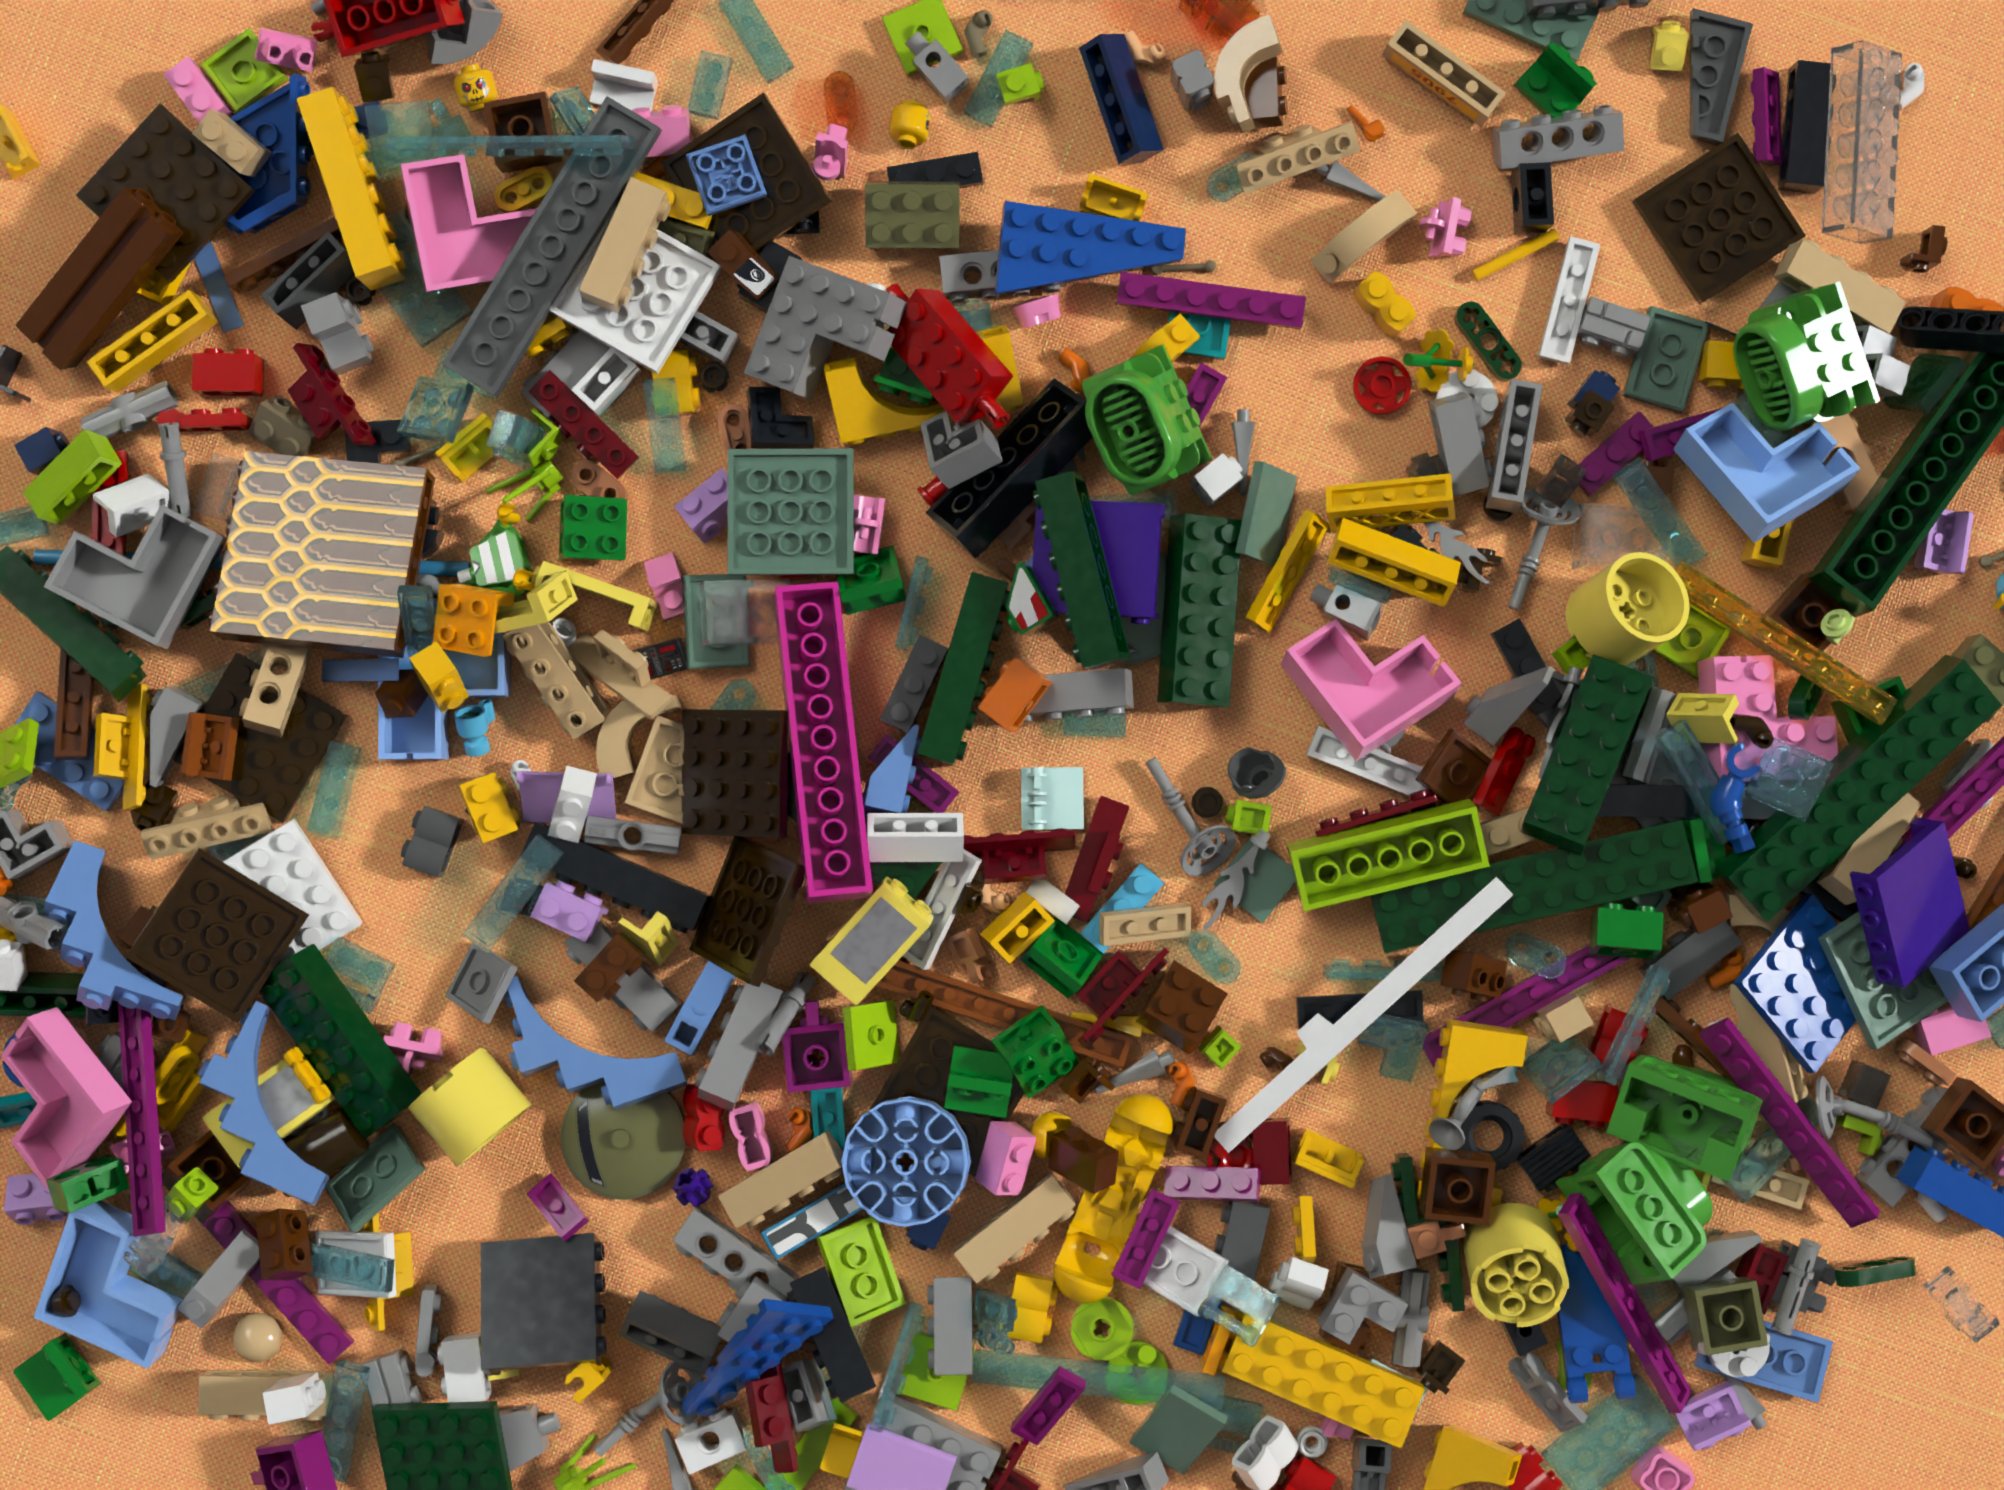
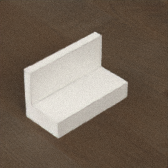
M593 59L591 72L595 79L589 101L590 104L601 106L606 96L630 110L646 107L652 111L658 79L654 72Z
M149 473L93 494V499L107 510L109 532L115 537L150 525L161 504L171 509L169 490Z

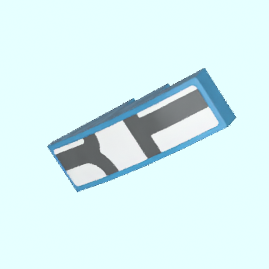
M841 1183L763 1230L760 1234L775 1260H778L858 1213L863 1208L852 1197L845 1183Z

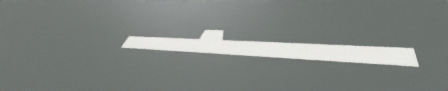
M1495 877L1334 1025L1317 1013L1296 1032L1306 1050L1216 1131L1215 1139L1228 1153L1233 1150L1510 899L1513 894Z

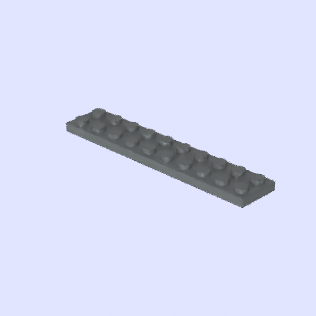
M606 96L446 355L442 365L498 398L550 314V307L621 199L630 177L634 178L661 134L662 130L659 126Z

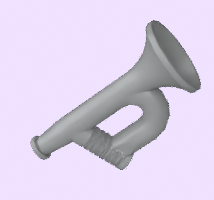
M1475 1077L1471 1086L1458 1102L1451 1118H1437L1431 1122L1429 1132L1432 1139L1439 1146L1447 1150H1457L1463 1146L1465 1136L1461 1125L1485 1091H1478L1476 1089V1085L1483 1078Z

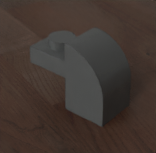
M1356 1438L1351 1461V1469H1353L1352 1490H1385L1386 1474H1390L1391 1444L1378 1439Z

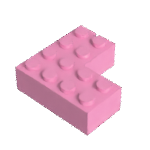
M464 154L400 164L425 292L492 282L537 208L477 218Z
M1334 619L1287 649L1281 662L1283 669L1355 761H1358L1454 698L1462 684L1445 661L1439 665L1432 677L1430 673L1441 656L1424 635L1374 666L1337 619Z
M1773 655L1722 656L1697 661L1699 694H1735L1739 705L1734 714L1758 716L1765 721L1774 738L1772 746L1767 749H1761L1751 741L1745 731L1734 730L1738 738L1736 743L1744 742V750L1739 751L1734 757L1735 766L1741 770L1747 769L1751 764L1761 767L1753 776L1744 778L1743 783L1809 782L1838 755L1835 716L1810 717L1809 720H1791L1789 717L1777 718ZM1703 743L1706 785H1717L1722 775L1728 774L1729 771L1725 766L1724 756L1727 749L1733 744Z
M58 1007L27 1017L16 1032V1038L10 1041L0 1056L37 1103L11 1140V1143L47 1189L49 1188L46 1179L85 1164L91 1159L132 1103L125 1091L107 1071L106 1067L100 1062Z

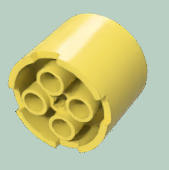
M1643 552L1624 555L1586 580L1571 593L1566 606V622L1571 636L1575 635L1581 646L1588 652L1586 656L1592 659L1594 654L1623 666L1636 661L1677 636L1685 627L1689 616L1688 593L1678 573L1664 560Z
M483 1047L453 1067L449 1073L423 1092L408 1109L454 1165L458 1167L528 1110L532 1104Z
M1505 1203L1490 1208L1488 1225L1471 1223L1468 1225L1465 1231L1466 1236L1463 1238L1466 1266L1473 1301L1485 1317L1491 1321L1497 1319L1507 1323H1516L1517 1327H1528L1548 1320L1561 1309L1560 1304L1566 1295L1567 1289H1569V1279L1556 1228L1547 1215L1526 1204Z

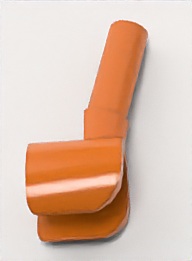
M1353 105L1347 108V111L1362 127L1364 136L1368 141L1372 142L1384 136L1385 128L1379 119L1369 123Z

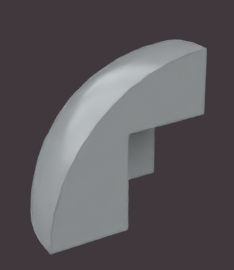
M458 0L465 23L426 35L427 51L431 64L455 63L479 52L496 33L503 15L502 11L489 0Z

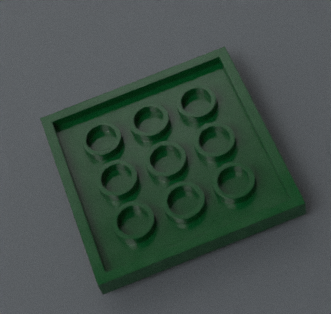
M497 1401L376 1404L372 1409L387 1490H513Z

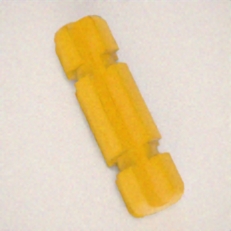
M298 1047L288 1050L283 1055L285 1062L289 1067H293V1073L307 1091H311L310 1096L317 1104L323 1103L331 1096V1091L325 1084H321L322 1079L308 1060L304 1061V1055Z

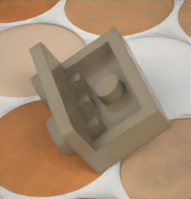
M277 395L259 404L247 432L278 454L308 457L315 439H317L300 410L294 407L289 400Z

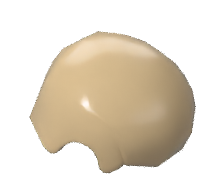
M265 1313L249 1314L243 1317L235 1327L233 1344L236 1352L242 1358L251 1362H264L270 1360L280 1351L283 1333L275 1318Z

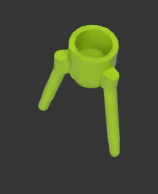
M546 460L535 469L531 467L487 488L486 493L491 494L531 476L530 480L502 498V502L507 503L535 484L542 491L548 488L526 516V521H531L550 497L561 489L558 483L564 478L550 460Z
M591 1434L574 1455L559 1467L561 1473L554 1478V1485L557 1490H588L635 1469L636 1464L631 1463L587 1482V1476L606 1463V1459L601 1458L584 1470L579 1466L573 1468V1465L596 1439V1434Z

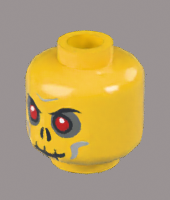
M479 64L461 67L462 74L457 75L453 80L460 106L468 108L469 112L484 110V103L495 101L498 98L493 73L488 69H480Z
M904 100L892 110L889 124L890 137L897 142L898 146L904 149H913L924 144L929 135L930 112L919 101Z

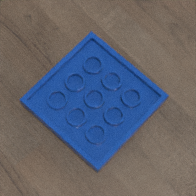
M1804 894L1733 982L1808 1073L1817 1072L1856 1021L1818 940L1820 936L1838 924L1814 894Z

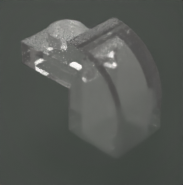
M1949 1266L1923 1284L1930 1298L1944 1317L1958 1331L1961 1330L1975 1344L2000 1325L1997 1317L1975 1298L1968 1283Z

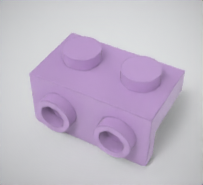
M723 468L674 506L703 543L708 542L728 526V474Z
M1945 509L1917 548L1914 567L1938 574H1963L1966 568L1974 514L1969 511L1954 512Z
M558 880L556 884L546 882L530 917L583 942L589 943L602 914L606 915L609 910L601 905L603 900L589 893H585L584 897L573 892L574 886Z
M35 1173L7 1177L4 1212L15 1223L31 1225L39 1220L62 1221L68 1217L69 1213L54 1208L49 1189L45 1187Z
M1729 1381L1689 1398L1682 1412L1674 1413L1685 1438L1694 1451L1711 1448L1717 1441L1728 1436H1737L1752 1425Z

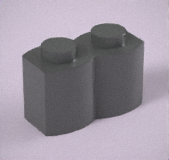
M424 806L422 811L418 810L412 821V828H415L414 835L411 840L407 839L401 850V857L404 858L402 865L437 878H442L464 819L428 806Z

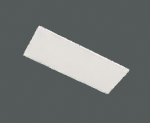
M1047 880L1033 881L1026 891L1041 906L1066 925L1080 907Z

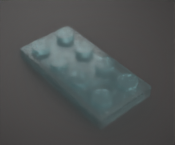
M399 210L387 220L392 221L398 239H395L394 243L397 250L402 251L407 263V268L403 269L406 279L381 287L380 289L417 343L424 348L473 312L456 288L425 292L412 225L408 222L405 214Z
M1637 1373L1633 1375L1636 1387L1635 1399L1618 1400L1614 1391L1587 1414L1588 1417L1584 1424L1567 1430L1541 1452L1571 1490H1602L1679 1425L1678 1421L1669 1413L1668 1409Z

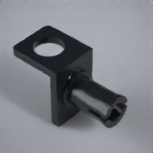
M2 345L0 349V389L30 402V397L8 388L11 378L22 358V353Z

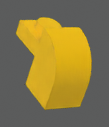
M1180 313L1162 329L1160 328L1148 338L1131 358L1164 344L1173 364L1175 359L1196 343L1201 336Z

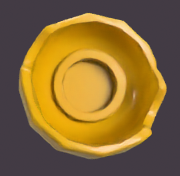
M1052 1111L1041 1114L1034 1121L1030 1129V1133L1036 1137L1033 1153L1038 1157L1049 1159L1051 1135L1072 1126L1071 1118Z

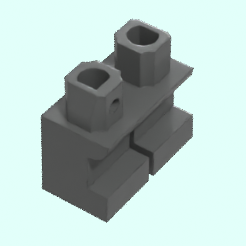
M1783 1239L1779 1252L1789 1256L1783 1271L1790 1274L1788 1267L1789 1264L1794 1263L1799 1247ZM1817 1256L1812 1270L1815 1273L1812 1280L1809 1279L1799 1311L1804 1313L1807 1310L1817 1313L1823 1312L1827 1298L1815 1292L1818 1282L1821 1281L1832 1286L1836 1280L1835 1269L1827 1264V1260ZM1782 1273L1771 1299L1772 1301L1780 1303L1789 1278L1788 1275Z

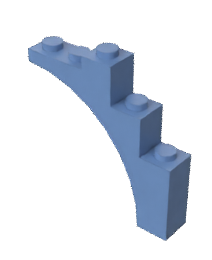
M74 840L45 900L43 915L63 925H70L61 945L60 958L70 965L87 967L78 987L77 1001L92 1009L101 1008L108 1011L114 1000L126 1008H139L150 1012L153 1016L160 1019L169 1018L176 1020L183 995L158 985L140 973L121 955L108 936L100 916L97 898V883L104 863L105 850Z
M517 976L513 977L504 995V999L508 1008L512 1006L514 1008L517 1018L512 1019V1023L517 1037L523 1036L522 1040L511 1043L514 1052L509 1053L515 1071L520 1070L526 1077L559 1065L560 1068L555 1070L558 1083L561 1088L566 1086L567 1091L570 1093L605 1082L606 1085L601 1087L606 1105L612 1103L615 1110L688 1085L676 1052L652 1058L624 1059L604 1056L586 1050L560 1036L541 1018L533 1007L521 980Z
M255 1001L253 1007H248L240 1020V1024L243 1025L238 1036L233 1035L225 1050V1053H228L227 1058L214 1053L211 1060L206 1059L198 1074L201 1077L199 1083L207 1089L234 1100L231 1105L228 1103L225 1105L220 1114L219 1121L222 1122L220 1128L224 1132L254 1144L253 1149L248 1148L241 1158L239 1166L243 1168L240 1173L247 1178L315 1207L329 1176L304 1162L286 1146L274 1130L264 1109L258 1084V1054L262 1033L271 1010L267 1005Z

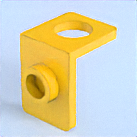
M834 1423L820 1470L848 1479L864 1432Z

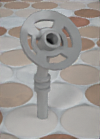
M1529 489L1524 493L1523 503L1520 508L1527 515L1536 519L1538 524L1527 555L1522 557L1523 562L1519 565L1522 569L1517 571L1519 577L1508 604V608L1520 611L1529 583L1536 576L1535 572L1538 571L1536 566L1540 565L1538 559L1549 527L1551 525L1572 524L1580 517L1581 510L1578 504L1562 493L1548 489ZM1532 501L1530 507L1527 508L1526 503ZM1567 513H1570L1571 517L1565 520Z
M1154 757L1148 760L1146 765L1163 793L1161 795L1162 799L1166 798L1164 802L1166 805H1170L1168 807L1169 811L1173 810L1191 838L1181 855L1180 863L1182 869L1191 876L1205 875L1217 869L1228 859L1235 847L1236 837L1234 832L1224 825L1212 826L1200 831L1184 806L1185 800L1180 799L1181 793H1177L1178 788L1172 786L1157 758ZM1221 832L1225 835L1224 843H1222V838L1219 835ZM1217 852L1212 859L1201 864V859L1211 858ZM1187 854L1192 860L1190 864L1187 862Z
M1819 1075L1817 1077V1114L1820 1129L1825 1139L1831 1138L1837 1116H1843L1844 1112L1876 1122L1878 1127L1890 1131L1891 1134L1896 1135L1898 1133L1927 1149L1929 1146H1932L1934 1142L1933 1137L1904 1123L1902 1117H1897L1896 1114L1888 1110L1880 1111L1853 1101L1842 1100L1841 1096L1835 1097L1825 1076Z
M675 1361L668 1364L660 1379L659 1392L636 1408L631 1407L629 1413L626 1412L624 1414V1418L620 1417L618 1419L619 1424L593 1447L595 1452L599 1456H603L627 1432L632 1433L634 1431L633 1428H637L639 1426L638 1423L644 1421L643 1417L659 1406L662 1407L668 1419L676 1424H688L694 1421L699 1415L685 1414L681 1402L696 1383L703 1381L701 1373ZM679 1368L687 1372L691 1380L686 1382L683 1377L678 1376ZM667 1404H669L670 1407L677 1409L678 1416L673 1414L669 1410Z

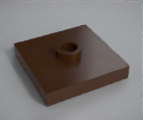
M1449 729L1415 780L1431 793H1435L1445 804L1470 799L1473 802L1492 759L1456 730Z

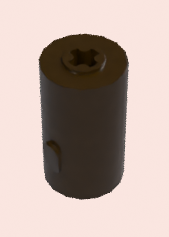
M343 1108L336 1110L284 1142L304 1162L327 1175L369 1150L367 1138H363Z

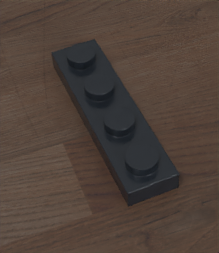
M1408 990L1370 1025L1424 1022L1422 990ZM1368 993L1296 997L1298 1029H1301L1317 1013L1334 1025Z

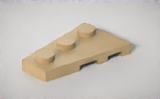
M656 715L624 802L682 824L684 814L682 813V796H684L682 788V765L684 764L683 724Z

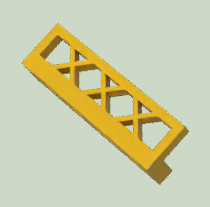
M1451 473L1325 486L1326 511L1330 532H1336L1342 521L1335 518L1345 517L1350 518L1348 519L1369 528L1456 520ZM1448 507V509L1433 510L1434 508ZM1412 511V513H1401V512ZM1380 514L1381 516L1372 517L1370 515Z

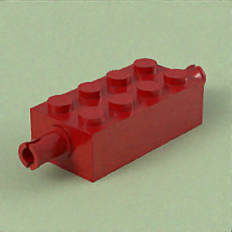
M324 0L329 19L312 23L311 30H324L323 32L313 34L318 42H324L335 37L341 57L360 55L464 24L465 21L458 0Z
M898 284L889 286L886 289L888 293L908 302L898 328L889 326L886 330L895 335L891 344L892 348L956 423H971L978 418L981 420L985 416L994 429L1003 427L1007 423L1003 418L1009 420L1010 415L996 399L1013 378L1011 372L940 290L916 289L911 297L908 298Z

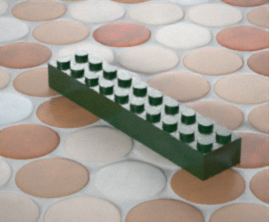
M1967 352L1809 575L1808 579L1856 617L1875 610L2004 426V354Z
M1950 655L1943 656L1751 834L1756 848L1737 854L1733 851L1715 868V872L1753 915L1766 922L1770 921L1998 710L2002 704L1964 659Z
M1679 820L1588 841L1581 856L1562 848L1491 863L1489 864L1490 867L1371 895L1370 898L1385 955L1421 946L1495 877L1508 888L1513 896L1470 935L1597 907L1605 903H1615L1690 886L1697 883L1698 878L1683 821Z

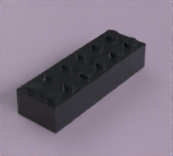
M1054 378L997 437L1002 462L947 489L925 513L949 538L976 559L1010 525L1022 510L1034 499L1033 491L1037 490L1035 481L1057 475L1093 438L1085 418L1087 400Z

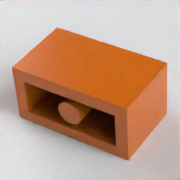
M1017 657L1013 661L1009 660L1004 664L999 673L1001 677L994 686L990 685L981 696L982 702L978 707L1004 729L1012 732L1017 731L1052 684V681L1029 663Z

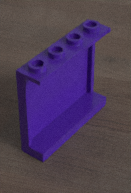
M1091 500L1120 617H1131V623L1149 624L1150 619H1158L1159 614H1156L1161 521L1165 519L1166 506L1158 503ZM1036 506L1032 569L1056 612L1068 614L1066 601H1061L1057 590V583H1060L1058 570H1053L1049 559V552H1052L1050 539H1045L1041 528V521H1045L1042 508L1038 509Z
M1915 818L1910 823L1913 838L1870 874L1854 871L1849 873L1876 981L1879 983L1904 988L1970 930L1944 821Z

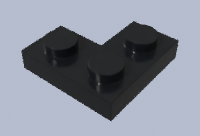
M779 387L748 388L747 400L751 448L813 449L815 441L812 416L782 415Z
M407 419L367 422L371 428V434L376 440L372 446L354 444L345 431L348 461L381 464V454L411 452L410 425Z

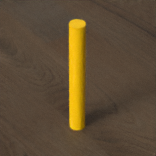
M1553 228L1471 270V274L1475 281H1479L1559 240V235Z

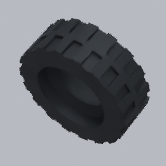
M1491 1100L1478 1101L1461 1125L1465 1142L1457 1150L1490 1153L1496 1162L1495 1172L1499 1169L1504 1170L1511 1163H1515L1518 1155L1523 1151L1522 1146L1523 1142H1525V1136L1523 1135L1524 1127L1520 1123L1519 1117L1503 1104ZM1483 1121H1494L1503 1130V1142L1493 1151H1483L1474 1143V1129Z

